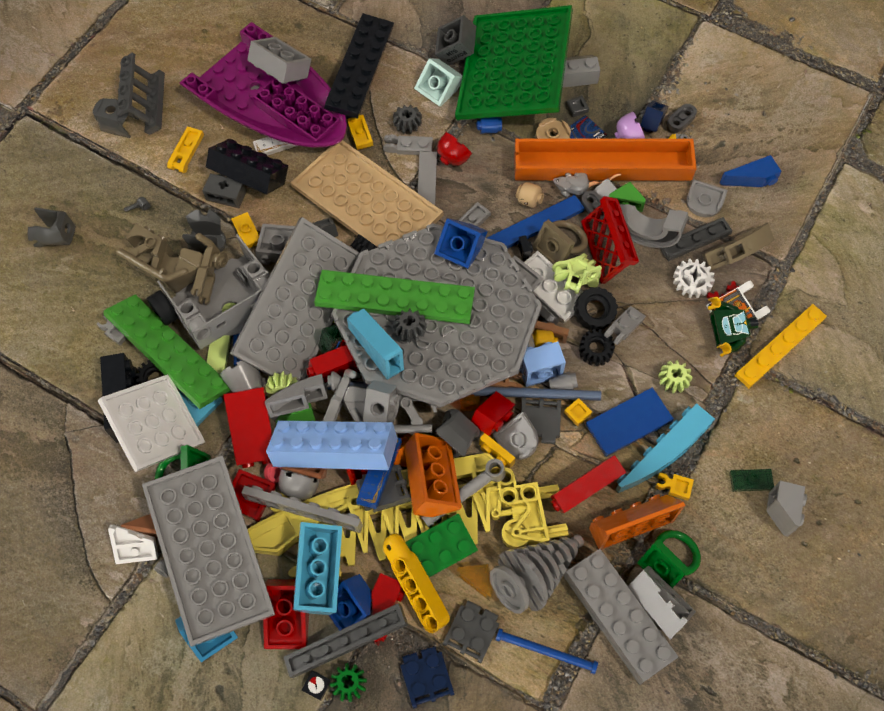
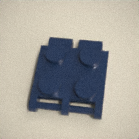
M435 646L421 650L423 657L421 659L418 658L417 652L402 657L404 664L400 666L413 709L417 708L419 704L428 701L435 702L437 698L449 694L450 696L455 695L442 652L437 653ZM448 688V690H446V691H443V692H440V693H437V694H434V693H433V692H436V691H439V690ZM427 694L430 695L429 697L415 701L416 698L425 696Z

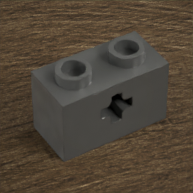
M211 173L202 190L207 201L240 208L247 192L244 184L221 174L215 175Z

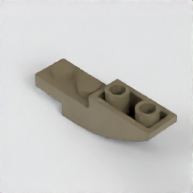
M765 223L702 254L707 267L710 266V271L757 252L774 241V237L769 223Z

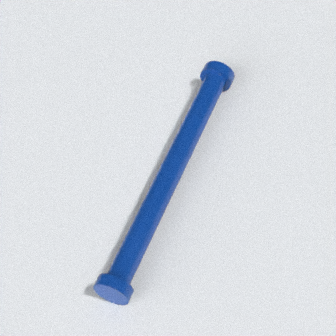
M499 628L496 637L498 642L502 640L590 670V673L594 675L596 673L598 661L594 660L591 662L503 632V629Z

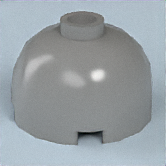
M281 469L278 484L282 494L288 496V498L292 496L300 500H307L316 493L320 479L309 478V476L288 470L286 473L284 469Z

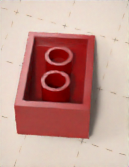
M268 579L265 584L275 615L263 619L264 649H301L306 647L309 613L293 610L295 579Z

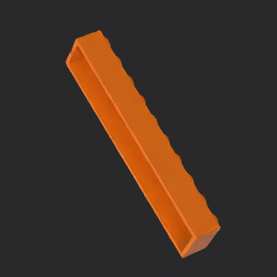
M515 139V180H553L561 176L565 177L566 173H570L572 176L575 173H585L589 181H604L616 174L621 175L613 178L611 181H692L697 169L694 139Z

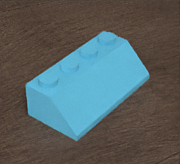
M300 522L293 610L322 615L336 613L342 526Z

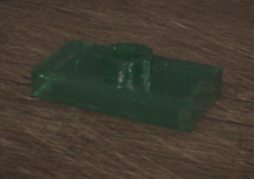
M771 469L730 471L732 492L768 491L774 488Z

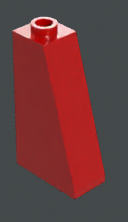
M347 345L310 359L308 368H306L308 378L322 374L325 383L328 382V375H331L332 371L342 377L346 369L359 373L360 371Z
M615 455L609 457L551 495V504L556 512L566 513L624 475L626 471Z

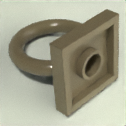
M548 219L543 223L533 244V249L539 251L554 264L558 261L567 260L569 254L583 252L588 245V238L584 230L573 222L566 220L551 222ZM563 227L574 231L580 237V245L573 247L575 242L559 228Z

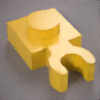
M659 473L658 478L663 479L664 484L657 483L656 489H669L668 495L687 501L690 499L693 479L676 474L670 479L665 473Z

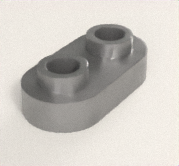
M691 104L682 105L669 117L668 129L672 132H681L695 119L697 114L696 107Z
M586 191L582 195L581 204L590 214L601 204L600 199L602 198L595 191ZM602 211L601 214H602L603 216H601L600 219L603 220V219H604V212Z
M540 301L542 304L540 312L543 316L542 320L545 323L551 322L557 325L561 319Z

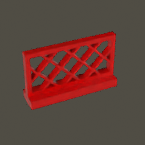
M607 196L600 199L601 204L581 221L588 238L592 257L596 261L595 266L600 265L602 267L600 282L603 284L607 283L629 265L634 266L639 262L619 201L616 198ZM602 211L604 212L603 220L600 219ZM592 219H594L593 226H592V230H591L588 223H589ZM599 221L603 222L600 232H597ZM607 225H608L609 230H610V231H609V235H606V234H605L606 229H607ZM596 234L599 235L597 245L594 242ZM604 237L608 238L605 248L602 247ZM612 241L615 245L614 251L610 250ZM604 250L603 258L601 261L599 258L600 251ZM609 253H612L613 256L609 264L607 263ZM619 257L621 264L616 266L617 258ZM607 265L609 266L608 274L605 276L604 271Z

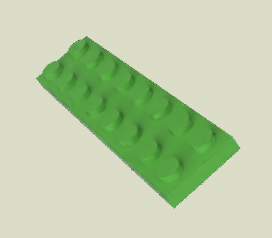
M322 270L314 303L318 307L360 311L364 308L369 313L395 316L401 315L402 310L408 312L411 309L413 313L418 310L420 315H424L425 319L470 324L475 287Z
M136 294L104 310V316L164 375L168 374L175 386L199 409L231 391L222 380L221 375L168 325L165 326L161 318Z

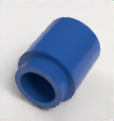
M480 118V120H477V130H480L481 134L502 131V118Z

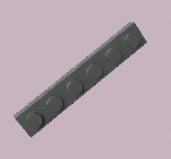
M401 604L393 605L284 656L289 677L295 678L407 626L408 622Z

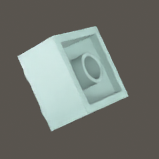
M429 58L414 89L438 106H442L457 92L463 75L440 59Z

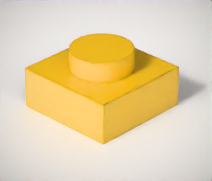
M579 398L564 410V413L576 426H579L592 415V411Z

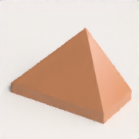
M151 514L121 525L123 528L158 538Z

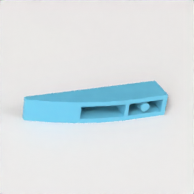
M697 403L693 408L688 407L682 413L683 418L680 421L676 419L670 425V431L667 435L665 433L661 434L656 440L658 444L654 448L650 446L644 452V458L633 463L630 467L632 471L628 475H622L617 480L618 486L615 491L620 493L632 488L673 464L707 431L715 418Z

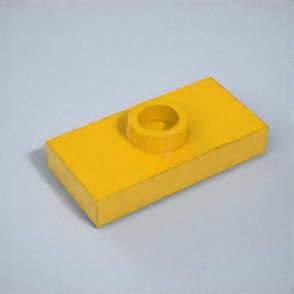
M248 212L231 218L238 235L247 247L256 246L259 234Z

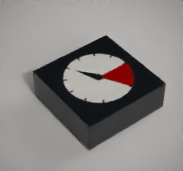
M312 670L302 691L322 701L332 681Z

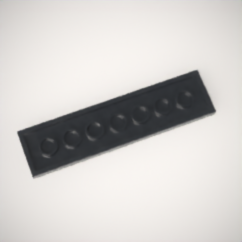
M362 13L325 102L324 109L358 119L393 30L394 22Z

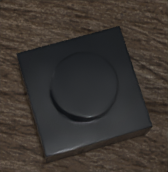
M524 235L520 236L518 241L522 261H526L530 257L531 252H533L531 241L528 242L527 236Z

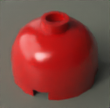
M448 132L441 136L437 144V152L441 156L439 160L446 166L448 164L460 166L470 158L472 153L464 144H460L457 141L458 139Z

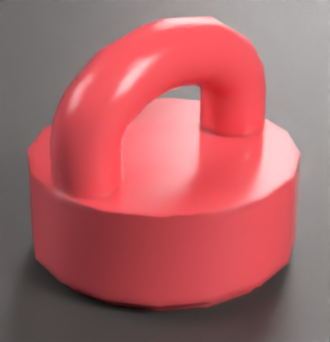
M269 463L264 469L265 479L278 483L283 467H273L272 463Z

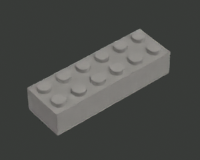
M598 549L565 572V580L639 685L678 658L676 652L601 549Z

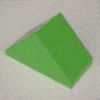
M631 182L609 194V197L618 199L619 204H630L635 206L639 212H643L646 199Z

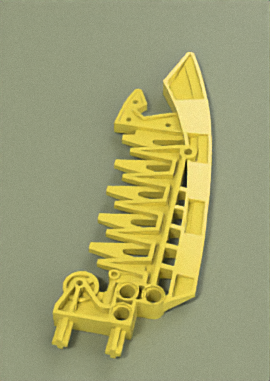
M489 453L454 458L457 479L472 477L473 480L477 475L486 470L487 462L495 458ZM493 467L490 472H497L498 474L501 468ZM504 467L505 476L510 478L509 482L491 481L469 497L472 498V517H467L462 505L460 510L445 514L441 521L447 520V516L449 519L459 514L474 544L478 545V514L486 533L490 532V515L493 520H498L502 516L512 515L513 519L507 521L502 528L503 543L511 549L525 547L527 544L547 543L550 541V538L569 535L566 523L553 526L546 525L541 499L551 498V495L559 491L558 484L539 487L538 482L516 485L513 471ZM407 469L401 470L403 479L407 481V490H410ZM356 483L302 501L306 504L314 502L320 505V508L327 510L328 508H334L340 511L341 514L349 510L350 513L357 515L361 519L363 524L361 533L350 530V537L346 538L342 528L340 557H346L349 567L355 566L357 535L363 553H368L370 531L379 561H385L386 554L383 550V544L387 537V528L390 535L394 533L399 534L400 526L405 542L417 536V522L421 533L429 529L421 516L413 515L412 501L375 513L373 509L365 511L364 506L357 505L356 502L359 495ZM466 484L458 485V488L460 489ZM531 492L534 497L528 499L524 496V493ZM506 495H511L514 498V500L512 502H507L504 500L503 497ZM412 508L411 527L407 528L400 510ZM280 511L248 528V532L255 553L281 556L299 541L300 522L330 524ZM381 513V531L376 533L370 515ZM436 521V522H434V525H431V526L434 527V526L438 525L439 523ZM341 564L339 568V579H342ZM297 565L288 572V575L292 578H296Z

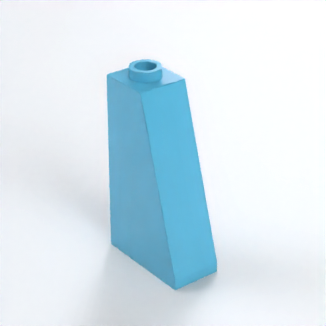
M364 308L353 312L347 318L348 328L385 378L388 380L403 371V351L400 346Z

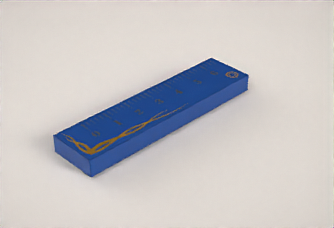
M401 438L397 440L389 470H368L356 500L357 505L377 509L401 446Z

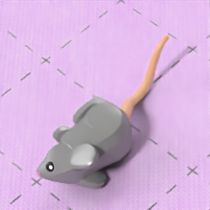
M566 173L565 177L561 176L553 179L556 187L564 197H569L570 193L583 195L589 187L603 182H589L585 173H575L574 176ZM621 174L613 175L608 179L611 181L613 178L620 176Z

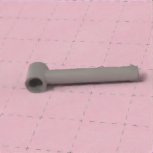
M489 460L484 472L459 489L461 503L491 481L500 482L504 479L505 468L501 460ZM493 467L501 468L498 474L490 472ZM445 514L436 517H421L429 527L434 525V522Z

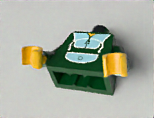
M718 297L709 298L708 301H711L712 306H708V309H716L709 316L717 349L721 348L723 351L720 356L723 357L729 353L737 352L750 336L749 329L758 328L757 317L747 318L745 310H739L737 306L721 301Z

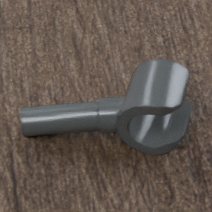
M139 197L137 203L125 207L124 210L127 212L138 207L142 210H147L151 205L146 198Z

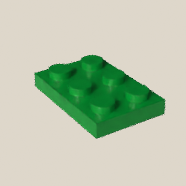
M459 514L406 541L410 551L417 555L428 577L478 551Z

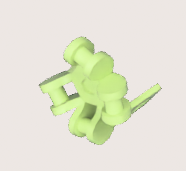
M583 253L580 256L554 263L552 271L555 272V281L560 282L567 278L564 286L565 290L571 289L574 290V293L578 294L582 285L587 284L589 287H598L602 267L600 265L595 267L596 261L594 259L590 261L587 259V254ZM572 276L579 278L578 283L571 282Z

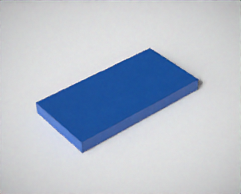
M652 387L587 421L585 425L604 455L608 457L673 422L674 418Z

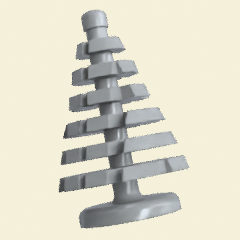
M575 535L571 539L565 537L559 540H551L547 543L542 542L536 545L503 551L499 555L501 558L498 559L499 566L490 571L491 586L500 602L508 610L517 614L524 612L528 606L531 611H538L544 608L547 600L569 568L572 559L576 557L578 548L584 544L583 538L580 535Z

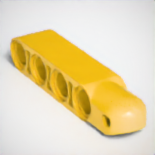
M397 533L387 536L384 540L383 550L391 563V568L425 630L429 633L437 632L449 623L450 616L417 555L410 551L402 536Z

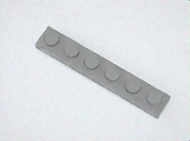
M254 485L252 487L244 486L242 490V495L248 501L330 525L342 526L344 529L361 533L363 524L361 519L355 514L348 513L345 515L334 508H328V510L320 508L321 506L314 502L306 504L296 497H282V494L271 491L268 493Z

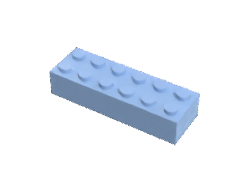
M278 421L266 452L273 467L389 470L398 438L393 422Z

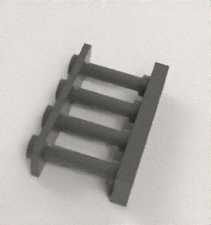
M132 52L124 56L120 62L117 115L121 117L127 112L144 121V132L151 135L162 129L165 73L161 70L152 74L135 64L136 54ZM134 72L147 79L148 86L135 79ZM133 85L146 93L147 100L133 92ZM132 100L144 106L146 114L134 108Z

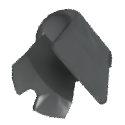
M100 99L93 108V115L98 122L100 130L130 138L131 136L122 125L127 116L137 120L139 118L129 112L121 117L118 116L117 99Z
M34 208L47 227H28V240L38 241L33 246L70 245L76 226L67 213L58 210Z
M200 209L190 212L186 219L193 230L191 234L182 235V238L188 244V248L201 253L205 252L207 246L195 238L197 233H201L212 240L220 252H222L226 245V237L221 231V217L210 209L207 215H203Z
M450 409L446 411L443 423L429 435L441 437L452 447L453 458H458L459 455H466L472 441L480 438L481 433L479 428L459 410Z

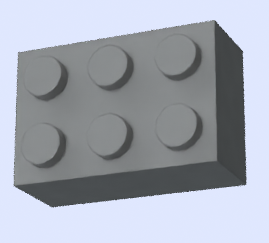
M277 37L253 40L250 43L248 61L254 64L255 67L264 70L266 74L278 79L280 83L286 84L291 81L308 78L311 58Z

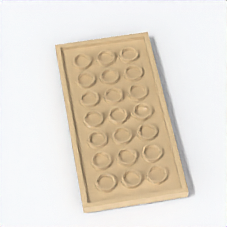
M343 140L338 144L330 146L290 182L295 190L357 236L359 234L376 247L389 240H398L402 238V235L416 230L418 232L423 230L427 225L436 224L444 216L441 209Z

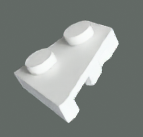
M117 525L109 526L108 531L116 564L157 560L159 555L155 537Z

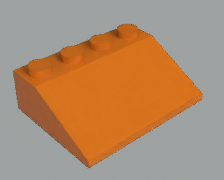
M658 494L650 497L649 501L643 504L639 501L630 505V508L623 511L621 508L613 511L611 516L594 518L589 529L597 548L602 550L673 523L686 505L683 501L672 496L664 495L660 497Z

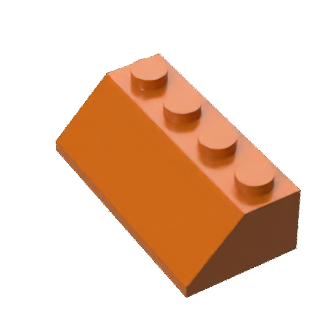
M415 432L404 445L413 515L436 517L460 510L462 505L452 447L441 437Z

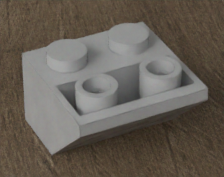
M779 481L769 492L766 512L781 533L788 537L803 525L805 515L802 514V508L806 504L807 494H804L805 486Z

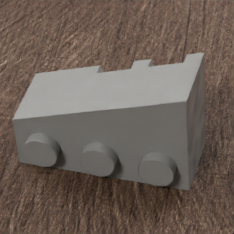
M649 565L628 585L636 599L669 639L696 612Z

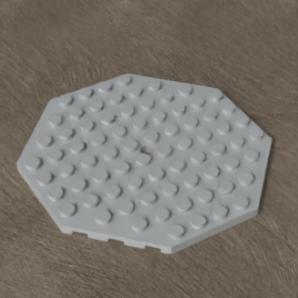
M432 223L418 232L416 230L402 235V238L398 240H389L379 244L375 249L370 251L367 249L360 252L351 273L475 287L470 324L425 319L427 329L424 330V337L419 336L418 342L411 339L409 343L407 339L401 342L400 337L394 334L393 321H395V315L369 313L403 351L404 370L387 380L348 328L347 318L356 311L334 308L332 317L366 384L370 385L376 380L397 386L396 393L443 407L519 373L541 312L542 304L535 297L533 289L527 279L521 274L519 266L514 258H511L504 243L485 238L480 252L467 269L434 254L444 226Z

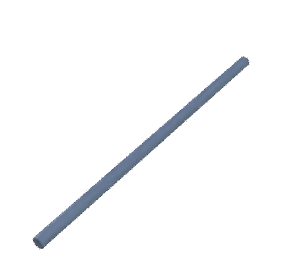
M351 381L350 386L367 388L369 384H366L364 381ZM486 387L470 394L471 396H491L497 391L504 397L571 400L579 398L580 400L601 401V391Z

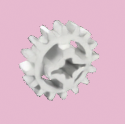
M688 259L687 264L682 261L681 265L676 267L673 278H675L673 284H678L676 290H683L682 295L688 293L689 298L692 295H695L696 298H699L700 294L705 296L708 291H711L712 285L715 282V279H713L714 273L710 272L711 267H705L706 262L699 264L698 259L695 262Z

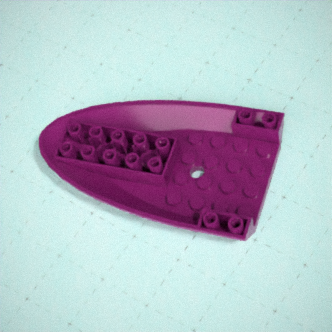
M252 22L240 31L242 41L203 75L198 77L191 72L179 82L181 86L225 116L249 129L282 142L312 148L328 147L340 143L346 135L347 124L345 115L324 109L331 88L311 66L308 78L285 84L280 83L278 79L266 74L264 70L255 67L254 64L248 61L251 41L273 37ZM253 86H259V89L251 90Z

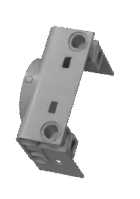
M238 234L236 236L244 256L239 259L231 258L225 267L215 268V283L208 305H205V299L202 305L199 303L198 291H196L195 297L191 294L194 281L177 292L173 298L169 296L159 280L157 281L162 292L172 304L179 320L200 349H203L224 335L241 333L270 276L269 272L265 270ZM230 302L236 303V305L222 313V308L225 304Z

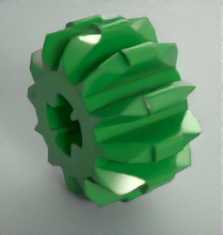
M347 663L344 666L345 671L337 667V671L340 673L339 676L336 674L331 675L337 682L330 683V687L337 688L333 692L334 696L341 693L340 701L343 702L348 695V701L353 702L352 695L355 694L360 699L361 696L358 690L366 691V688L361 684L367 683V678H360L365 672L363 670L357 672L358 666L356 664L350 670V666ZM351 678L354 684L352 687L349 685V688H346L344 681Z

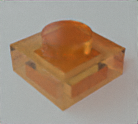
M470 394L460 399V411H476L480 406V396Z

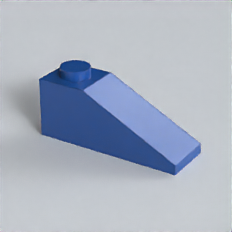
M769 155L724 172L720 184L723 186L744 187L771 186L778 181L782 171L773 157Z

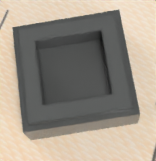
M583 96L566 101L572 117L589 112V107Z

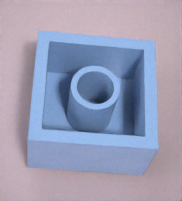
M546 342L540 347L527 348L520 367L525 387L548 382L549 379L563 374L566 361L559 342Z

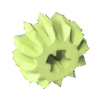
M678 360L674 364L669 361L667 366L663 365L661 367L658 378L661 379L660 385H666L665 391L670 388L672 393H675L676 390L681 393L684 391V388H689L693 377L689 375L691 369H685L686 363L679 365Z
M284 371L281 374L275 372L273 376H269L265 386L268 398L298 382L297 377H292L291 373L286 375Z

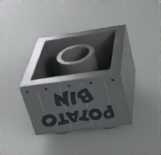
M463 15L439 27L435 55L447 65H451L474 54L476 26Z

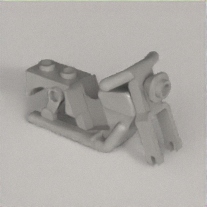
M346 369L343 377L332 371L331 375H328V387H331L335 393L322 421H336L343 402H345L354 422H363L367 388L350 386L351 378L355 380L361 378L359 372ZM398 394V401L394 406V412H396L397 416L401 405L409 415L411 425H394L395 432L432 433V424H423V419L418 415L413 406V401L420 400ZM427 403L433 408L434 412H437V408H441L440 406Z

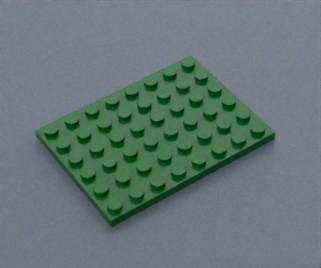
M572 5L474 15L473 24L476 26L474 54L466 57L455 112L456 119L464 120L559 112L573 14Z

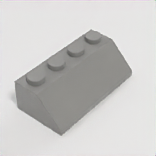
M594 55L568 57L566 59L563 88L598 84L600 76L598 58Z

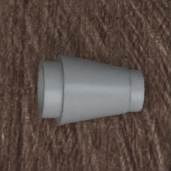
M569 371L549 379L550 389L574 390L573 388H578L575 372L570 373Z

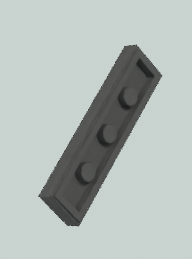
M724 217L682 234L679 242L675 245L660 249L666 259L671 261L731 235L733 231Z

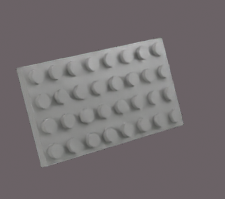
M303 217L299 218L230 354L270 376H273L275 372L281 374L284 371L286 375L291 373L292 377H297L298 381L304 380L307 375L306 368H308L309 360L316 357L334 320L332 317L334 308L318 307L314 303L321 271L330 270L351 273L360 253Z
M223 455L142 484L191 647L275 615Z

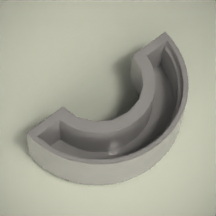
M620 204L632 242L652 248H666L679 242L688 221V212L669 210L666 218L653 219L641 214L635 206Z

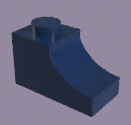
M652 101L647 106L640 124L643 130L649 133L657 132L669 106Z

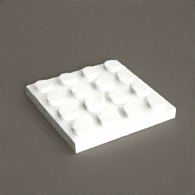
M168 374L103 396L98 400L135 472L180 454L181 446L189 445L196 448L205 443L179 391Z

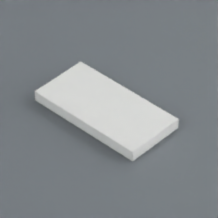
M536 251L524 262L544 278L533 293L564 324L574 315V303L583 291L580 289L579 293L576 294L574 290H565L564 286L567 278L560 282L555 281V272L552 271L553 264L539 251Z

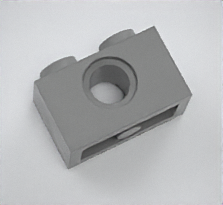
M374 380L367 387L363 422L394 423L396 417L394 406L398 401V394H396L397 386Z

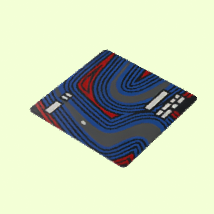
M586 115L569 126L571 130L570 139H604L608 136Z

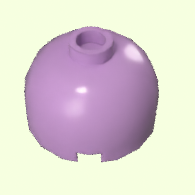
M633 111L621 117L617 122V132L614 133L616 139H645L640 123L635 122L637 117Z

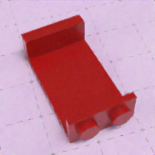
M265 387L223 394L236 465H242V468L252 467L254 462L262 461V464L271 463L266 450L273 434L269 413L265 405V395H267Z

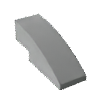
M322 374L298 381L265 400L270 418L309 409V403L328 399Z

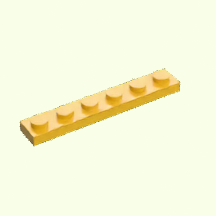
M812 304L735 374V377L750 389L820 325L827 315Z

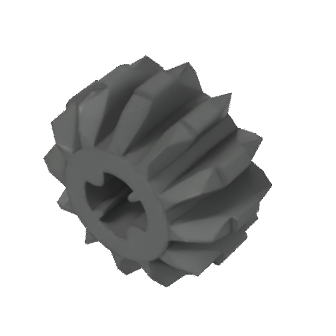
M411 104L409 107L403 105V108L397 107V111L393 114L394 126L398 131L402 130L404 134L407 131L410 134L412 130L418 131V127L422 124L421 112H419L417 107L413 108Z
M411 309L408 312L402 310L401 315H396L395 321H393L394 334L400 337L401 342L405 339L409 343L411 339L418 342L419 336L424 337V330L427 329L424 315H420L418 310L414 313Z

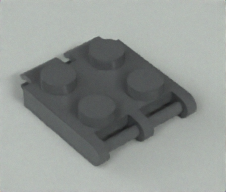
M522 397L521 413H526L535 427L538 437H541V443L555 444L556 438H560L561 400H557V402L544 401V399L526 400V397ZM526 403L539 404V406L526 405ZM543 405H555L557 407H545Z
M394 465L392 467L377 509L364 506L365 511L373 509L375 513L412 501L411 494L408 493L406 487L407 481L403 479L401 474V465ZM366 474L362 475V479L356 481L359 492Z
M468 600L466 606H460L443 645H450L460 650L461 654L464 655L466 653L477 659V662L481 664L499 627V623L496 622L499 615L487 609L481 615L479 614L481 606ZM452 639V640H454V641H456V642L462 644L463 647H461V646H459V645H457V644H455V643H453V642H451V641H449V640ZM467 647L480 653V656L467 650Z

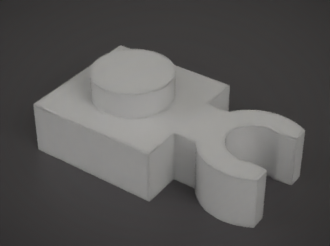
M103 316L107 323L102 325L98 322L97 326L102 331H106L104 334L121 346L127 338Z

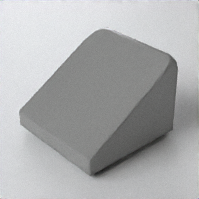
M607 178L593 191L603 198L604 196L609 197V194L617 190V188Z

